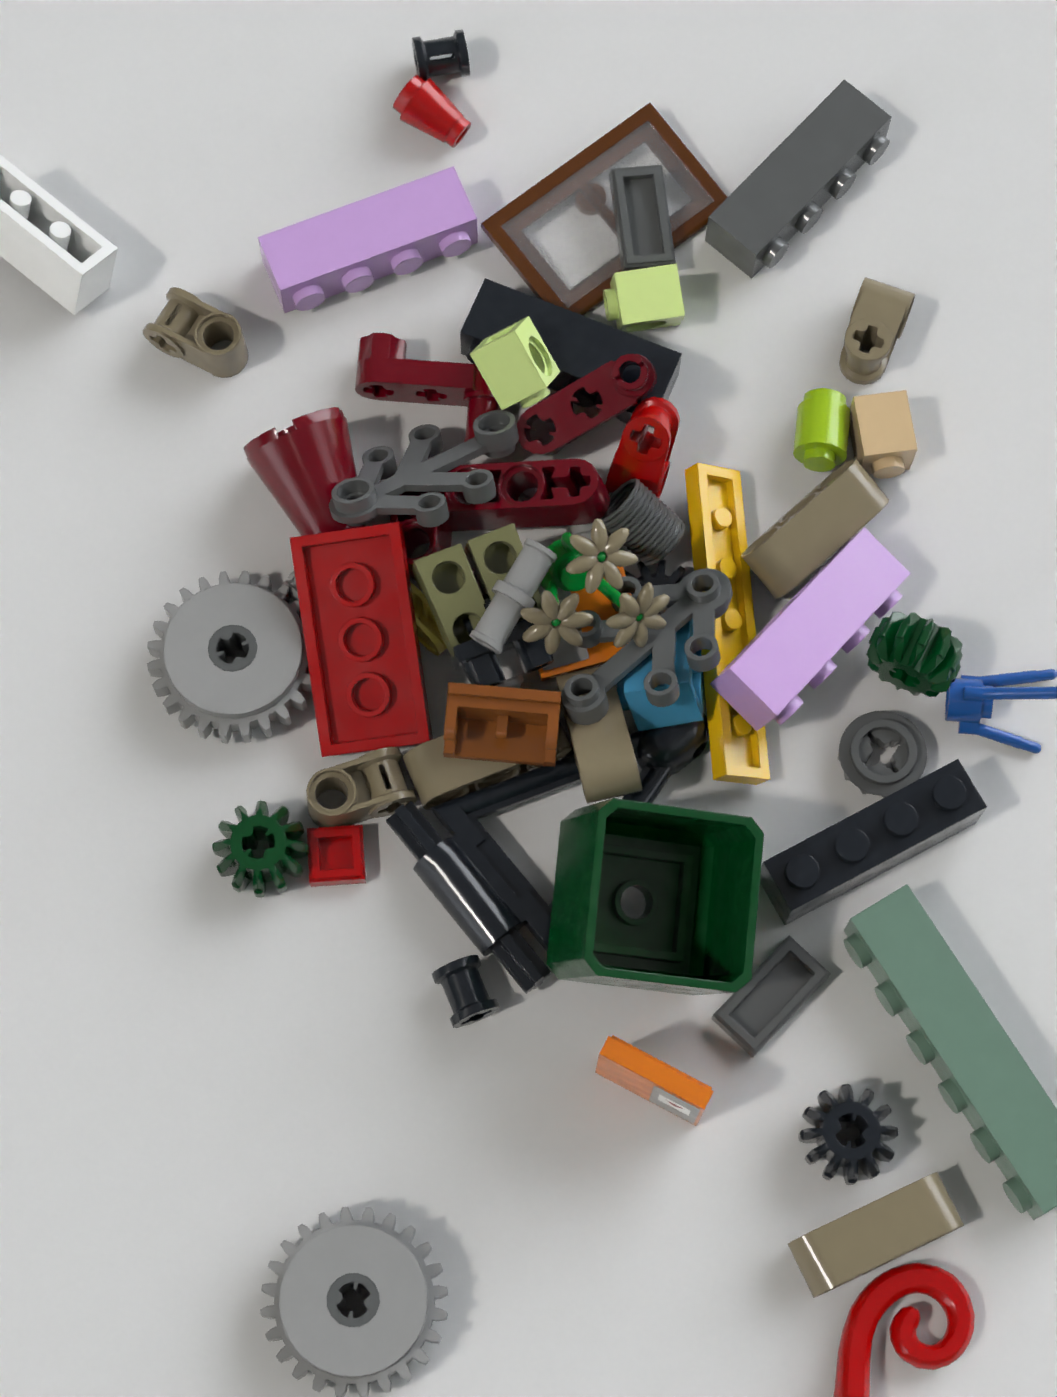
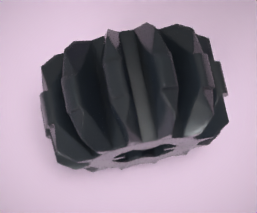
M843 1084L838 1093L839 1103L831 1093L824 1090L817 1096L818 1103L823 1111L813 1107H807L804 1110L802 1117L816 1128L801 1130L798 1134V1139L803 1143H817L818 1147L811 1150L805 1156V1160L811 1165L824 1157L828 1161L822 1174L824 1179L831 1180L837 1173L838 1168L843 1167L845 1183L847 1185H854L859 1175L858 1166L868 1178L873 1179L880 1173L874 1158L883 1162H890L893 1159L894 1151L880 1141L895 1139L898 1136V1128L894 1126H880L879 1122L884 1120L892 1110L886 1104L873 1112L868 1107L874 1098L872 1090L866 1089L859 1097L858 1102H854L851 1085ZM841 1121L846 1122L845 1128H849L851 1124H854L859 1129L861 1134L855 1140L856 1148H851V1141L842 1145L837 1140L836 1134L842 1128Z

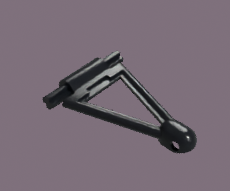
M704 712L702 721L636 731L629 734L636 762L642 769L639 774L642 791L624 795L622 799L653 803L671 775L678 773L700 756L709 741L708 720ZM574 755L556 761L555 767L541 766L431 807L435 816L452 835V837L445 840L441 838L412 801L405 806L404 804L394 810V814L386 819V823L417 859L418 862L413 868L416 874L481 954L487 956L493 953L526 994L540 986L552 972L518 931L525 925L548 952L552 902L548 906L477 819L580 782Z

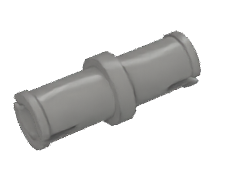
M531 539L525 540L524 547L503 581L497 580L494 584L492 592L495 595L477 626L469 635L482 646L498 654H501L504 644L519 621L521 609L533 608L536 602L532 597L552 563H555L557 555Z

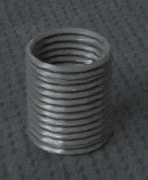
M636 478L626 481L610 495L609 508L601 518L610 533L620 528H627L629 530V536L623 546L627 547V550H631V553L635 554L638 560L643 562L645 566H652L663 560L677 546L685 532V522L681 521L678 515H675L666 504H663V501H660L651 490H648V487L644 486V483L640 482V479Z

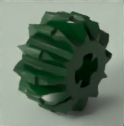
M892 612L890 617L882 618L879 627H875L868 642L870 647L866 653L869 658L867 665L872 671L879 673L881 681L892 683L896 686L897 690H907L913 696H918L922 693L928 697H937L939 692H947L951 682H954L961 668L959 664L963 656L961 653L963 644L958 638L951 636L952 631L949 628L940 627L935 624L933 618L926 620L915 612L910 613L908 616L902 612Z
M260 800L257 802L256 815L248 817L247 811L243 806H237L235 814L239 823L235 825L229 821H221L218 828L227 839L218 840L212 844L214 854L224 858L217 865L220 876L234 875L232 887L237 892L246 889L249 883L253 881L254 894L258 898L265 896L266 882L273 881L276 890L280 893L286 891L287 886L282 875L287 873L293 877H301L303 868L294 859L309 855L308 844L298 841L305 832L302 823L298 821L287 824L290 814L284 806L276 809L271 817H269L268 806L265 801ZM259 840H267L270 848L265 849L263 858H254L251 850L257 849Z

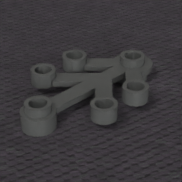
M494 410L480 415L473 422L475 437L442 453L440 452L444 446L439 427L432 424L417 426L408 435L410 443L398 469L394 452L390 447L378 446L367 450L362 456L363 466L358 477L345 479L332 489V499L329 502L332 518L339 523L356 527L370 523L377 515H416L419 525L423 527H436L445 523L449 518L446 497L439 492H463L464 499L471 504H483L492 500L497 492L493 474L489 470L476 469L469 472L448 471L483 454L489 458L496 459L513 453L516 448L515 444L519 440L515 416L505 410ZM406 491L428 492L420 496L400 495Z
M705 568L687 574L679 584L653 585V598L662 594L670 597L667 606L671 607L660 615L666 621V626L660 630L647 628L648 641L643 648L638 647L632 638L628 644L591 675L581 673L572 676L566 682L561 692V700L567 717L579 725H590L600 721L609 709L606 692L650 654H652V671L644 679V689L648 701L657 707H667L675 703L680 696V688L675 674L676 632L693 618V636L686 641L684 646L689 667L698 672H706L714 669L719 664L721 656L715 638L716 619L726 612L732 599L733 591L729 578L721 571ZM622 577L623 586L617 590L621 594L634 593L632 597L637 600L643 586L634 577ZM611 602L614 610L619 613V608ZM579 611L593 615L594 620L587 626H593L594 628L588 632H579L583 641L582 645L578 647L592 648L599 643L614 642L620 629L609 628L606 625V620H601L600 616L594 611ZM579 627V628H576V629H577L578 631H580V630H581L582 628H584V627ZM702 649L710 650V652L706 655H694L697 651ZM661 684L670 685L667 689L663 691L654 690L658 685Z

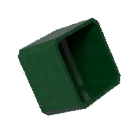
M618 798L575 809L560 822L546 964L559 980L692 996L738 992L752 979L764 842L763 831L752 817ZM628 887L637 888L645 898V910L637 919L628 917L621 907L622 894Z

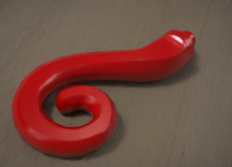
M922 1263L903 1264L875 1277L857 1296L844 1324L838 1349L833 1397H870L871 1350L877 1324L883 1314L896 1301L910 1294L920 1293L928 1295L942 1306L947 1317L946 1332L942 1339L935 1344L922 1343L916 1335V1329L921 1319L920 1311L912 1306L903 1307L893 1317L889 1328L890 1340L895 1352L903 1361L919 1369L936 1370L949 1366L956 1361L970 1344L974 1332L975 1314L970 1296L963 1284L950 1272L938 1266Z

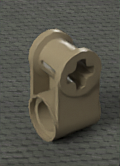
M867 277L864 278L851 313L850 323L845 333L844 346L840 355L839 366L841 373L846 379L855 384L866 385L874 383L881 378L897 338L900 339L914 302V293Z
M177 287L170 288L166 294L168 302L156 321L146 324L143 329L145 338L160 351L172 357L181 358L209 372L213 376L228 378L239 374L247 364L248 349L237 319L202 302L186 290ZM228 340L232 342L225 349H211L219 341Z
M398 747L377 749L364 754L358 759L316 772L309 780L306 789L308 813L313 823L319 827L349 826L372 818L393 815L394 810L402 804L405 806L410 801L415 804L417 801L415 792L408 790L398 763L402 758L400 749ZM381 775L384 776L388 789H386ZM333 789L342 792L347 798V801L337 809L324 808L317 802V798L321 793Z

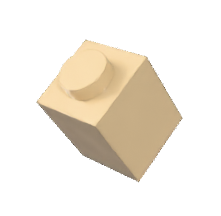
M907 391L853 396L850 406L849 432L854 458L860 462L868 474H873L878 479L896 477L904 473L905 470H909L917 452V444Z

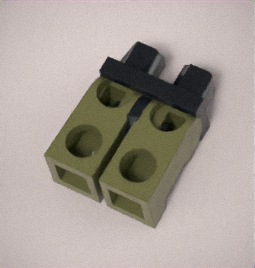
M514 523L467 540L465 549L459 543L417 559L413 563L412 573L432 611L442 639L450 653L455 670L463 668L471 684L496 686L504 683L506 680L496 656L498 653L482 646L469 635L477 626L495 595L492 592L494 584L497 580L503 581L523 548ZM472 571L475 572L476 577H477V579H478V582H479V584H480V587H481L482 592H483L484 595L481 594V591H480V589H479V587H478V584H477V582H476V579H475L474 574H473ZM537 589L532 597L536 602L533 608L542 609L541 595ZM521 616L504 644L502 652L514 648L523 671L527 674L551 665L554 659L553 654L550 655L546 652L545 637L534 642L523 640V633L534 624Z

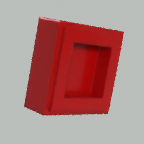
M363 825L307 828L309 883L311 887L366 883Z

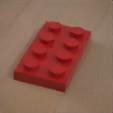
M402 522L290 537L321 756L327 757L377 750L385 747L422 744L432 740L433 735Z

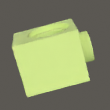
M677 263L616 272L610 281L611 289L603 290L607 321L616 320L617 329L627 333L680 325L685 317Z
M529 316L485 338L470 353L501 410L517 402L524 409L541 401L551 393L548 386L560 373L559 368Z

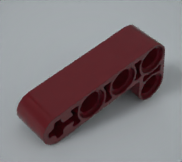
M583 459L460 465L448 472H469L476 469L489 470L494 477L496 496L483 504L467 505L465 504L466 500L464 499L463 492H439L446 497L449 510V518L445 523L436 527H423L418 524L416 515H391L390 523L402 522L409 576L416 581L412 573L414 561L451 547L452 531L499 529L512 523L515 524L516 528L586 525L593 523L597 518L601 519L609 508L610 496L595 467ZM538 488L535 495L529 500L518 501V497L526 489ZM406 491L400 495L420 496L428 492ZM422 544H429L425 554L418 558H411L415 548Z

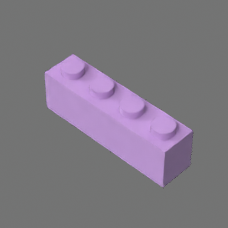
M453 166L258 237L262 261L284 313L295 309L300 311L313 309L319 306L325 298L344 291L348 293L362 291L368 288L374 280L394 273L397 275L411 273L418 269L422 263L437 257H454L464 253L471 245L478 243L477 217Z
M864 527L839 548L710 685L756 731L773 719L779 725L783 724L804 702L797 694L807 684L815 689L835 670L837 665L831 658L840 648L849 653L866 637L870 630L864 623L874 613L880 619L902 598L903 595L897 588L911 573Z

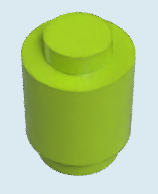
M828 388L812 389L805 393L803 401L797 407L793 455L799 462L803 463L805 468L811 471H830L835 466L842 464L847 458L850 408L846 405V397L841 392Z

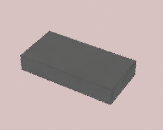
M662 165L611 169L609 182L622 271L676 264Z
M789 935L754 971L752 979L738 992L733 993L713 1014L711 1019L753 1058L829 978L831 973Z

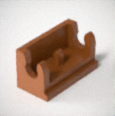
M448 682L443 737L444 757L555 767L561 692Z

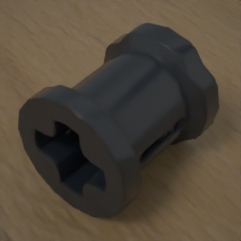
M462 29L455 30L454 35L451 37L423 41L420 36L412 38L416 72L425 81L429 77L458 72L462 77L470 76L467 44ZM452 53L451 57L430 60L433 56Z
M478 955L457 959L432 973L435 984L442 985L452 1008L453 1015L450 1021L453 1028L478 1022L500 1009L497 999H490L478 971L481 961Z

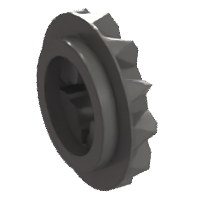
M873 711L856 718L845 729L840 740L837 759L840 761L844 771L845 780L851 781L860 789L862 794H873L885 798L920 779L927 762V748L922 734L910 720L889 711ZM871 741L873 744L876 743L881 749L889 746L892 748L900 744L890 759L893 766L892 770L887 768L882 762L874 766L872 764L867 767L865 766L873 753V748L870 745Z

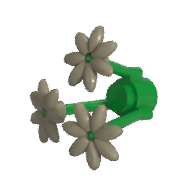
M597 518L592 524L591 540L584 536L565 532L560 540L554 541L547 547L557 555L555 563H552L540 584L544 589L541 594L542 609L523 608L520 611L521 616L525 620L534 624L523 633L522 637L526 642L538 641L545 637V649L550 655L554 654L558 649L561 637L571 645L581 646L583 639L576 628L591 624L594 620L593 615L586 612H574L580 600L578 593L570 594L559 603L557 589L578 591L585 588L586 592L590 594L598 589L619 608L618 614L606 620V625L609 628L620 629L614 639V646L617 648L623 647L633 638L635 644L643 648L648 641L647 628L660 630L666 626V621L658 613L665 609L670 597L662 594L653 598L654 587L650 582L642 587L637 600L627 593L621 594L617 590L623 586L622 576L617 566L634 565L638 562V558L633 553L619 550L629 536L627 528H620L608 537L603 521Z

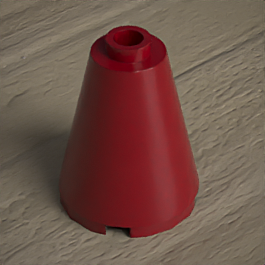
M339 407L321 409L292 419L293 426L278 433L274 427L254 438L243 447L247 461L301 536L366 527V525L355 527L339 523L332 518L329 509L332 489L345 479L357 477L347 418Z

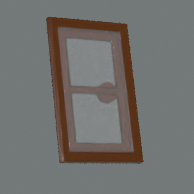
M648 103L481 223V228L538 299L580 315H585L603 301V290L611 289L610 281L613 274L622 272L609 182L611 169L662 165L674 249L705 227L708 223V217L726 200L727 196L655 107Z

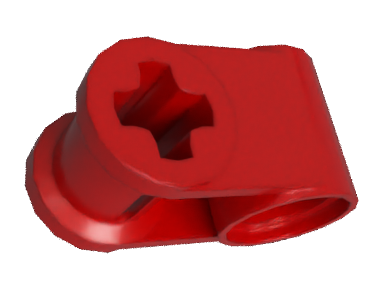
M650 397L637 404L631 419L627 422L622 432L619 446L609 469L605 483L609 493H613L626 481L636 478L640 479V482L644 483V486L648 487V490H651L660 499L669 472V459L680 423L678 411L671 402L660 397ZM648 425L655 428L654 434L648 431Z

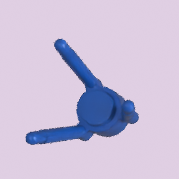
M1054 669L987 676L961 675V678H956L954 682H951L946 692L945 720L959 722L958 734L979 735L1037 754L1041 751L1040 744L981 724L980 719H991L993 700L1057 699V687H999L1053 680L1057 677V672Z

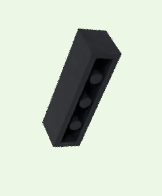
M484 279L460 331L461 354L465 355L471 363L475 364L470 353L485 338L529 316L560 370V373L549 384L548 388L560 391L611 360L616 361L619 357L626 354H640L646 357L654 366L657 379L653 390L646 397L640 399L638 403L650 397H660L668 401L679 376L682 353L489 279ZM637 365L628 366L623 372L624 381L632 383L639 379L641 367ZM584 389L576 394L575 398L580 402L574 404L590 408L593 405H602L603 400L600 393L590 395ZM637 405L616 416V418L627 424Z
M959 759L764 861L761 866L760 884L783 924L787 925L976 824L987 806Z

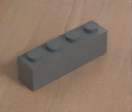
M844 79L708 217L705 241L751 279L764 265L769 269L774 267L786 253L789 247L787 242L798 231L805 234L815 225L823 212L821 207L832 196L835 199H839L849 190L856 179L855 172L865 162L873 165L883 155L890 143L886 136L892 116Z

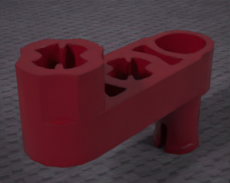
M372 333L360 338L355 391L362 397L380 401L468 407L464 442L475 437L473 422L477 417L489 411L501 410L476 364L405 359L407 348L405 340L399 339L392 334Z
M626 354L619 357L616 361H609L527 409L517 422L519 443L525 450L536 455L551 456L557 454L564 446L634 407L640 399L646 397L656 384L657 374L654 366L646 357L640 354ZM637 365L641 367L639 379L632 383L624 381L623 372L628 366ZM585 389L590 395L600 393L602 397V405H596L601 411L593 418H590L585 412L576 414L574 411L573 403L580 402L575 396L581 390ZM538 418L546 423L554 422L556 432H549L554 438L547 445L538 439L531 440L530 431H536V428L531 426Z

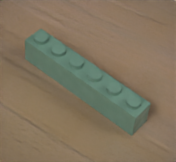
M908 884L850 918L843 930L847 935V938L843 940L845 948L855 964L861 969L867 966L879 985L875 987V993L884 1009L891 1016L898 1014L910 1031V1034L906 1035V1039L914 1055L923 1065L930 1062L942 1080L938 1084V1089L946 1104L956 1114L962 1111L971 1124L974 1132L970 1133V1138L978 1153L987 1163L995 1161L1007 1179L1002 1185L1010 1202L1020 1213L1027 1211L1031 1218L1035 1220L1057 1206V1108Z

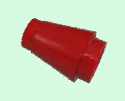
M415 75L404 86L393 104V109L401 114L400 121L443 143L446 142L452 148L460 143L471 127V122L464 118V115L431 78L425 81L420 76Z

